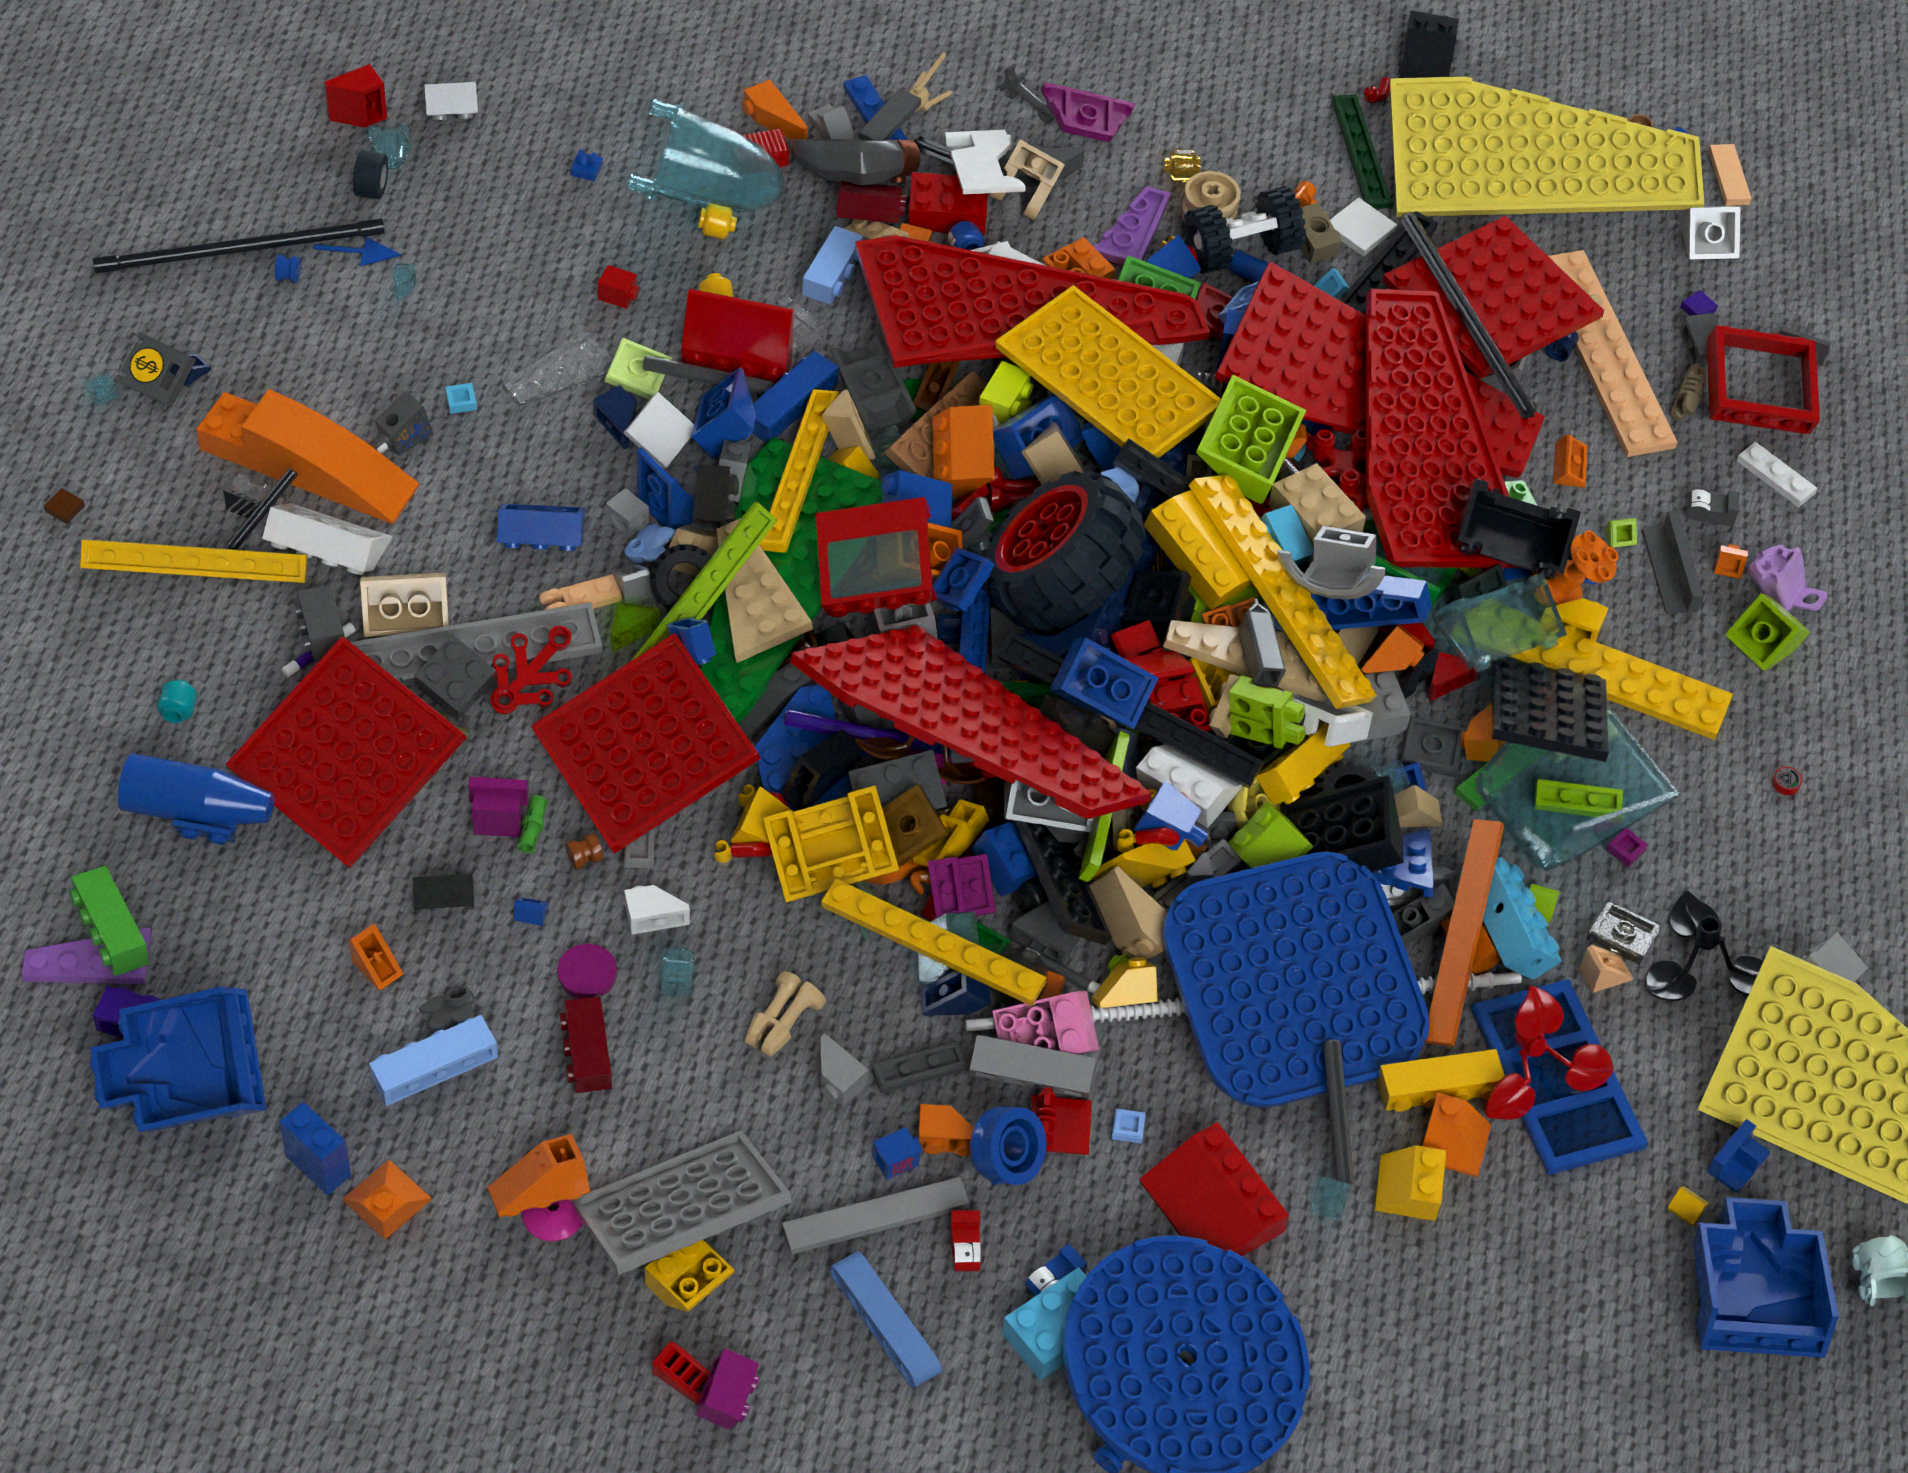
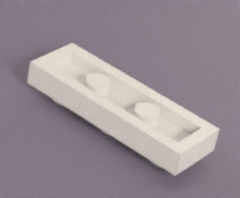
M1757 442L1750 445L1737 458V462L1798 508L1816 493V486Z

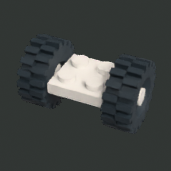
M1286 186L1260 192L1256 197L1257 202H1255L1257 211L1242 214V219L1233 220V218L1222 217L1223 213L1221 210H1218L1216 205H1208L1187 211L1183 221V226L1185 227L1183 235L1186 238L1184 242L1186 245L1195 248L1201 268L1200 273L1206 274L1230 267V262L1233 260L1231 256L1233 254V248L1231 247V244H1233L1232 239L1259 233L1261 238H1264L1263 242L1265 245H1268V251L1274 255L1302 248L1306 240L1304 237L1306 235V229L1304 228L1306 223L1302 217L1303 210L1299 207L1300 201L1298 198H1295V192Z

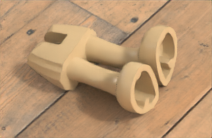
M781 972L776 978L778 991L764 1013L758 1012L755 1014L744 1041L751 1047L757 1048L765 1038L761 1052L769 1057L773 1056L790 1040V1030L806 1008L820 1010L826 1004V998L820 990L808 981L802 984L800 978L790 972ZM796 996L780 1020H776L788 999Z

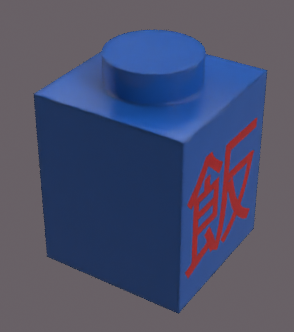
M906 1127L873 1142L872 1157L886 1180L919 1166L922 1147L918 1138L911 1136Z

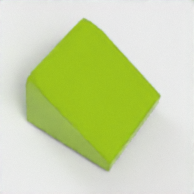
M1531 884L1529 890L1536 899L1534 905L1537 911L1544 916L1547 923H1550L1560 891Z

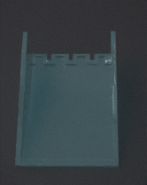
M1612 709L1607 710L1609 753L1606 762L1506 742L1475 778L1477 781V785L1474 788L1486 804L1492 803L1490 810L1504 826H1510L1507 829L1508 833L1520 848H1527L1524 853L1536 868L1542 867L1544 871L1575 860L1622 832L1625 828L1632 826L1675 800L1680 795L1678 790ZM1537 779L1620 789L1623 790L1622 809L1601 817L1535 810V784Z

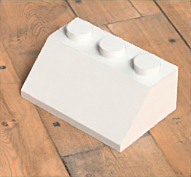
M1165 745L1153 747L1136 767L1137 780L1147 790L1153 789L1158 791L1164 781H1167L1179 792L1185 793L1188 799L1201 810L1196 821L1207 828L1242 788L1241 784Z

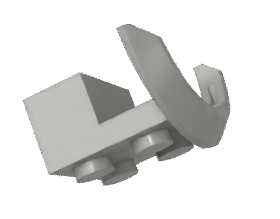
M1322 526L1314 538V560L1305 574L1294 563L1291 551L1277 550L1278 561L1284 572L1293 582L1313 594L1331 599L1348 600L1368 595L1380 585L1385 575V567L1374 566L1376 564L1375 534Z

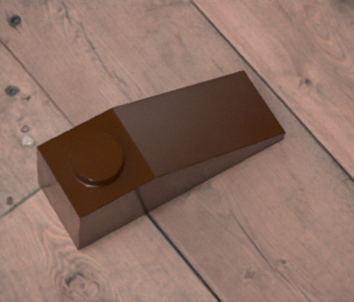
M960 361L928 363L913 400L915 408L926 413L947 393Z

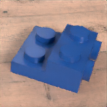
M956 547L933 584L937 594L936 601L942 606L955 611L959 609L966 612L968 607L974 602L975 596L983 583L989 578L995 564L985 557Z

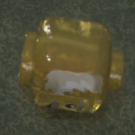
M1175 148L1171 150L1170 157H1165L1164 173H1169L1170 179L1173 182H1188L1192 176L1201 170V156L1197 155L1194 149Z

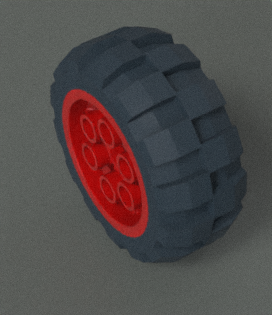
M1085 470L1083 473L1073 471L1061 475L1054 482L1048 481L1036 488L1031 496L1024 501L1021 500L1008 512L1009 516L1002 524H998L990 536V545L983 550L982 557L992 561L995 566L990 572L989 578L983 583L989 599L1017 626L1039 633L1051 632L1054 627L1064 629L1077 623L1080 617L1087 613L1091 615L1104 605V600L1114 591L1117 592L1129 578L1128 572L1131 567L1137 565L1143 552L1141 543L1145 541V528L1138 507L1117 483L1113 482L1109 477L1096 472Z

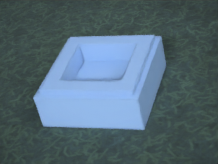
M1115 1108L1111 1139L1142 1144L1146 1113Z

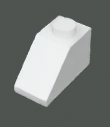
M651 885L635 886L632 889L624 890L625 908L631 935L690 925L689 904L662 889Z

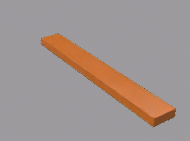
M1473 820L1430 1007L1429 1032L1425 1043L1454 1047L1504 830L1502 822Z

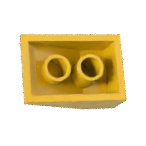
M1186 840L1182 842L1177 850H1171L1159 844H1147L1123 853L1102 864L1092 879L1096 880L1118 866L1141 888L1151 884L1154 889L1169 882L1167 878L1169 875L1171 879L1185 874L1187 872L1186 866L1196 861Z

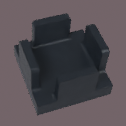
M1137 570L1123 620L1127 625H1137L1150 620L1156 635L1166 637L1171 620L1180 621L1181 619L1184 622H1191L1196 599L1189 591L1191 581L1189 573Z

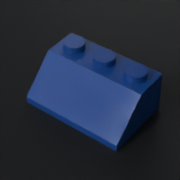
M503 503L498 509L497 543H504L506 548H520V544H532V549L540 550L548 549V545H557L559 550L575 551L576 546L581 547L583 542L586 507Z

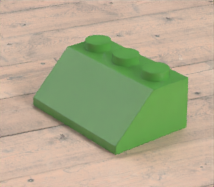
M1127 255L1118 279L1119 281L1183 293L1194 299L1201 284L1198 281Z

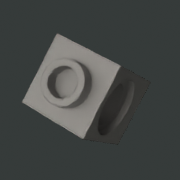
M625 488L606 503V520L630 538L648 525L649 506Z

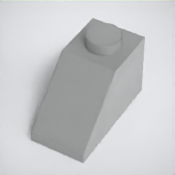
M824 1033L820 1037L821 1091L829 1101H836L843 1107L868 1084L869 1070Z

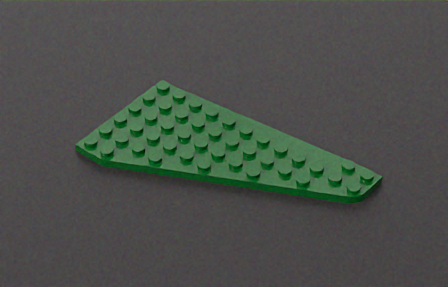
M772 437L748 463L735 520L742 518L754 502H758L770 512L793 447L792 444ZM821 456L814 471L787 552L764 551L811 621H813L822 608L816 513L882 503V481ZM872 537L835 542L828 545L831 594ZM724 589L716 600L710 626L716 655L711 657L710 662L702 664L700 670L739 724L767 689L766 684L803 634L737 663Z

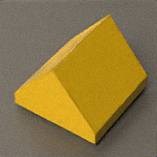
M1682 1186L1667 1209L1694 1226L1710 1203L1685 1186Z

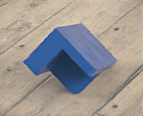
M1748 1119L1743 1122L1713 1158L1707 1173L1735 1193H1738L1770 1154L1767 1148L1751 1138L1756 1125Z

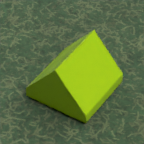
M1636 518L1611 520L1608 522L1604 531L1610 547L1637 545Z

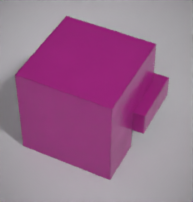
M469 776L468 791L469 802L472 803L474 835L520 837L524 806H528L529 802L528 780Z

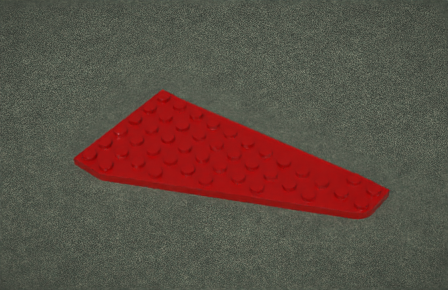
M898 235L855 241V251L893 368L927 363L1007 357L996 349V340L1073 285L1152 346L1209 339L1210 330L1199 303L1194 298L1183 293Z

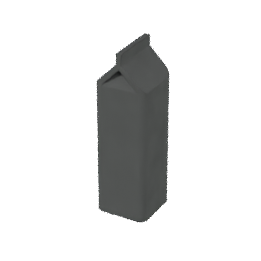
M1254 599L1238 627L1250 678H1252V684L1277 687L1286 669L1272 615L1258 603L1257 599Z

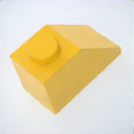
M1580 598L1548 607L1543 622L1596 642L1609 608L1597 602Z
M1143 957L1129 958L1128 963L1118 964L1092 995V1003L1100 1008L1157 1002L1156 966Z

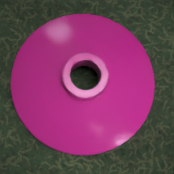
M567 1199L553 1202L551 1205L559 1207L555 1211L548 1210V1207H534L522 1211V1219L526 1229L533 1236L545 1241L567 1239L575 1234L583 1223L575 1211L572 1200Z

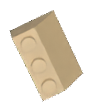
M446 573L361 577L364 637L390 636L449 626Z

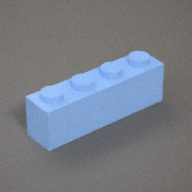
M482 1015L468 1018L452 1028L436 1031L424 1040L411 1042L394 1053L383 1054L377 1057L373 1062L369 1063L371 1079L385 1105L388 1106L498 1058L497 1042Z

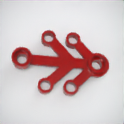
M565 626L553 627L549 632V643L528 666L526 656L528 639L522 633L513 635L510 645L515 652L517 678L510 686L507 675L510 663L508 656L502 653L494 656L492 667L496 670L498 687L492 692L490 697V704L494 711L499 714H510L516 710L518 705L537 704L543 708L552 705L554 698L550 690L541 689L538 693H520L521 690L528 685L556 684L561 688L570 685L572 674L565 668L559 669L557 672L538 673L557 650L561 651L568 648L571 642V632ZM560 636L564 639V643L558 644L554 639ZM521 639L525 644L519 647L514 644V641ZM502 659L506 662V665L499 667L496 661ZM564 674L568 677V680L561 682L558 676ZM541 695H548L550 700L542 702L539 697ZM506 697L510 703L502 705L499 700Z

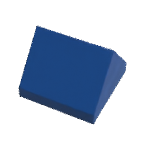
M521 897L514 902V920L543 926L549 903Z

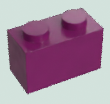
M724 1348L714 1358L695 1415L726 1429H731L738 1421L743 1422L750 1406L746 1403L748 1395L754 1392L759 1381V1376L755 1375L759 1363Z

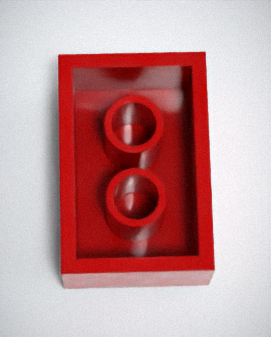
M912 172L908 224L929 229L932 232L949 233L955 224L961 221H970L976 224L982 235L985 236L988 193L963 194L957 175Z

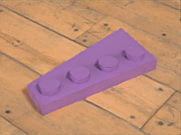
M1146 186L1129 205L1127 212L1119 216L1111 230L1108 229L1102 236V240L1093 247L1107 261L1124 266L1127 255L1143 261L1170 201L1171 193Z
M151 927L139 929L147 946L148 959L152 937ZM91 939L26 950L22 979L23 982L145 984L147 966L114 976L109 965L104 967L99 955V945L94 947Z

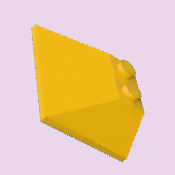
M876 785L847 793V797L795 812L788 810L763 818L786 903L826 892L835 879L851 885L899 871Z

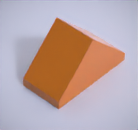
M376 924L370 925L349 940L352 963L377 990H382L404 975Z

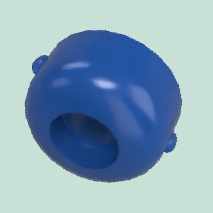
M1008 1106L995 1107L986 1111L975 1124L970 1138V1154L975 1168L982 1177L991 1181L994 1185H1021L1032 1180L1042 1167L1046 1154V1134L1036 1114L1027 1108Z

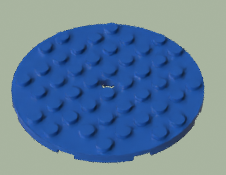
M1158 1236L1138 1240L1132 1245L1112 1252L1091 1270L1077 1289L1065 1319L1062 1348L1066 1377L1073 1397L1090 1426L1114 1451L1138 1467L1151 1473H1247L1263 1464L1288 1440L1302 1416L1310 1379L1308 1350L1299 1321L1296 1316H1292L1282 1299L1284 1295L1259 1268L1232 1250L1228 1249L1226 1252L1207 1244L1208 1241L1198 1238ZM1184 1350L1191 1353L1194 1363L1188 1366L1187 1363L1183 1362L1181 1357H1178L1180 1351Z

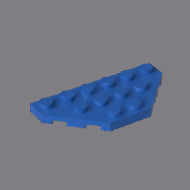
M819 684L800 687L755 746L761 757L757 761L762 788L766 791L777 792L782 795L799 756L832 736L784 724V716L788 710L836 720L830 692ZM847 773L812 806L847 797V793L852 792L849 774ZM784 798V800L786 801V803L792 811H798L791 803H789Z

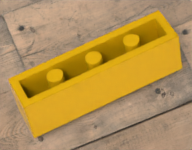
M1325 721L1319 722L1316 733L1306 734L1299 745L1295 744L1258 773L1256 778L1272 805L1283 801L1285 804L1294 802L1300 797V791L1306 790L1315 784L1313 779L1320 777L1322 773L1325 774L1329 765L1340 761L1344 757L1342 753L1351 746L1350 743L1330 747L1324 745L1329 723Z
M1493 1049L1380 1065V1077L1376 1081L1385 1111L1395 1110L1403 1112L1416 1106L1433 1107L1437 1093L1465 1101L1479 1097L1488 1099L1496 1084L1505 1075L1497 1050Z

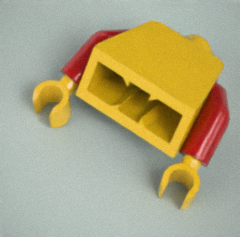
M750 784L743 787L744 794H738L740 805L745 808L730 840L733 844L729 846L724 840L718 841L716 849L723 852L714 853L716 861L720 863L728 862L731 855L734 858L773 857L763 818L791 810L780 793L766 791L760 786L755 791L754 787Z

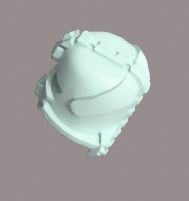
M1890 1235L1889 1237L1870 1239L1867 1242L1860 1243L1852 1251L1853 1267L1855 1271L1861 1270L1862 1273L1860 1276L1861 1285L1858 1287L1859 1296L1870 1306H1875V1298L1905 1296L1908 1304V1248L1898 1237Z

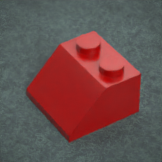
M1160 648L1148 652L1147 655L1139 656L1138 653H1131L1122 657L1158 677L1157 683L1185 679L1195 672L1194 666L1173 650L1164 651V649Z

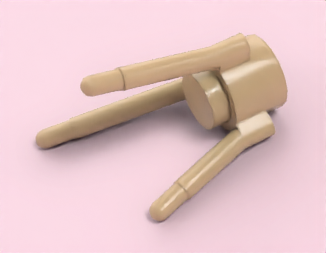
M945 53L940 55L927 74L925 71L921 73L909 93L921 98V105L915 112H918L920 109L926 112L931 106L952 95V91H947L928 101L929 92L924 87L946 57Z

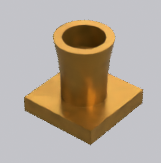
M919 784L882 808L897 863L900 866L949 834L928 796Z

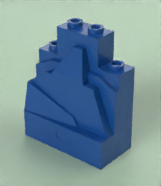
M217 987L119 1009L120 1018L118 1025L124 1040L90 1047L91 1057L89 1062L95 1076L96 1087L94 1095L99 1103V1108L116 1109L134 1105L133 1120L138 1127V1132H155L222 1117L233 1118L267 1110L247 989Z
M1725 1197L1720 1214L1721 1224L1699 1222L1693 1243L1696 1257L1694 1262L1701 1301L1696 1319L1700 1349L1825 1358L1839 1315L1823 1231L1792 1229L1787 1201Z

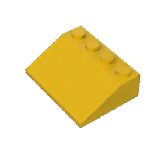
M1192 490L1174 496L1151 510L1144 523V527L1178 570L1189 573L1191 576L1190 585L1211 611L1253 585Z

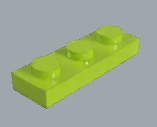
M1537 779L1535 784V810L1620 820L1622 816L1623 790Z

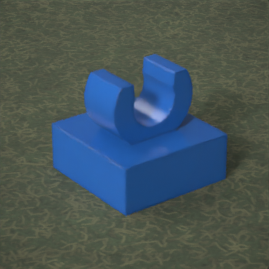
M579 149L570 169V175L595 181L602 167L603 157L597 156L595 152H592V154L583 153V149Z

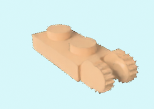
M613 574L563 587L560 590L556 588L549 591L546 590L541 593L539 599L543 605H549L546 606L545 610L592 602L594 609L622 601V595Z

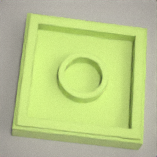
M622 338L604 382L616 387L621 385L624 390L650 400L659 391L665 374L644 370L642 368L644 357L648 355L672 360V357Z

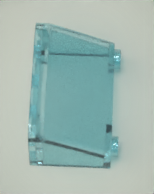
M1543 573L1534 575L1524 582H1517L1506 588L1481 596L1453 601L1431 613L1436 626L1468 669L1474 668L1476 672L1492 667L1490 662L1502 659L1503 657L1515 655L1539 646L1543 650L1558 645L1557 639L1567 635Z

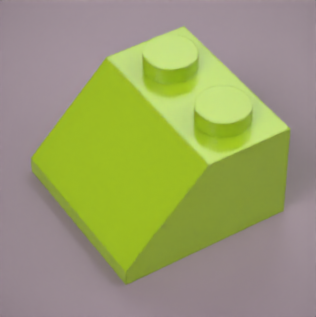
M1761 593L1725 635L1763 671H1766L1793 653L1811 632L1772 596Z
M1268 801L1262 808L1256 811L1254 816L1228 842L1239 857L1251 868L1304 856L1313 847L1294 824Z

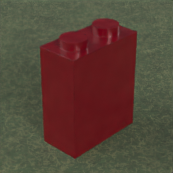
M841 181L838 191L836 217L898 223L899 216H904L907 195H902L903 187L878 184L855 185L851 182Z

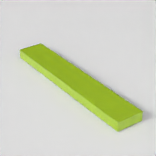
M1119 731L1109 746L1106 760L1118 766L1122 771L1130 737L1129 734ZM1112 813L1093 818L1091 833L1089 832L1079 875L1081 880L1091 881L1101 866Z

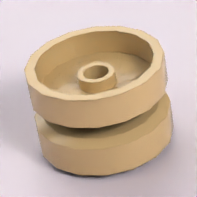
M1216 171L1199 172L1192 176L1185 186L1181 213L1183 221L1187 211L1208 205H1216L1218 210L1222 211V217L1236 220L1241 193L1237 182L1230 176Z

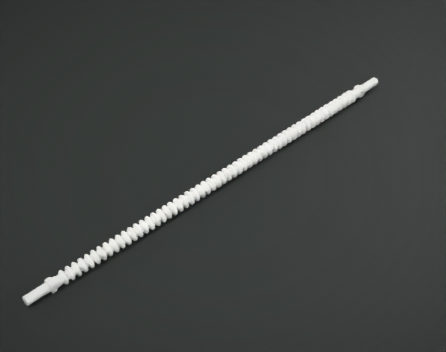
M1471 972L1468 988L1474 991L1476 987L1493 988L1496 985L1519 984L1522 978L1521 974L1517 972L1498 974L1487 972L1475 976ZM1438 975L1435 979H1432L1431 976L1427 977V980H1424L1423 977L1419 978L1417 982L1422 995L1426 991L1429 994H1433ZM1178 998L1175 999V1002L1167 999L1165 1003L1160 999L1158 1003L1149 1002V1004L1141 1003V1005L1098 1007L1097 1009L1093 1005L1090 1006L1094 1023L1096 1020L1103 1023L1104 1019L1112 1022L1114 1018L1118 1022L1121 1021V1018L1129 1021L1130 1017L1137 1020L1139 1016L1146 1019L1148 1015L1152 1019L1155 1018V1015L1163 1018L1164 1014L1171 1017L1173 1013H1176L1179 1017L1182 1012L1187 1016L1183 1002ZM994 1017L965 1020L967 1032L996 1029Z

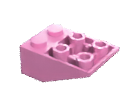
M1076 991L1037 1000L1033 1006L1024 1003L992 1011L998 1039L1077 1055L1099 1050L1087 991Z

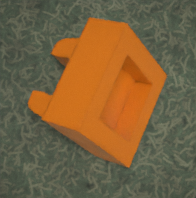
M1728 544L1727 547L1720 546L1714 574L1741 579L1748 551L1740 550L1738 545Z

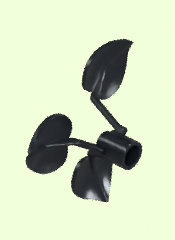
M1689 890L1685 891L1674 904L1669 922L1671 929L1681 937L1688 938L1696 935L1695 946L1683 969L1678 963L1673 961H1659L1653 964L1646 976L1647 991L1650 995L1665 1001H1679L1689 997L1696 989L1697 980L1688 972L1699 949L1712 950L1717 945H1720L1727 968L1732 971L1729 979L1730 984L1736 991L1749 995L1764 961L1757 957L1746 955L1739 956L1733 965L1725 945V937L1720 936L1722 923L1717 913L1709 905L1697 899Z

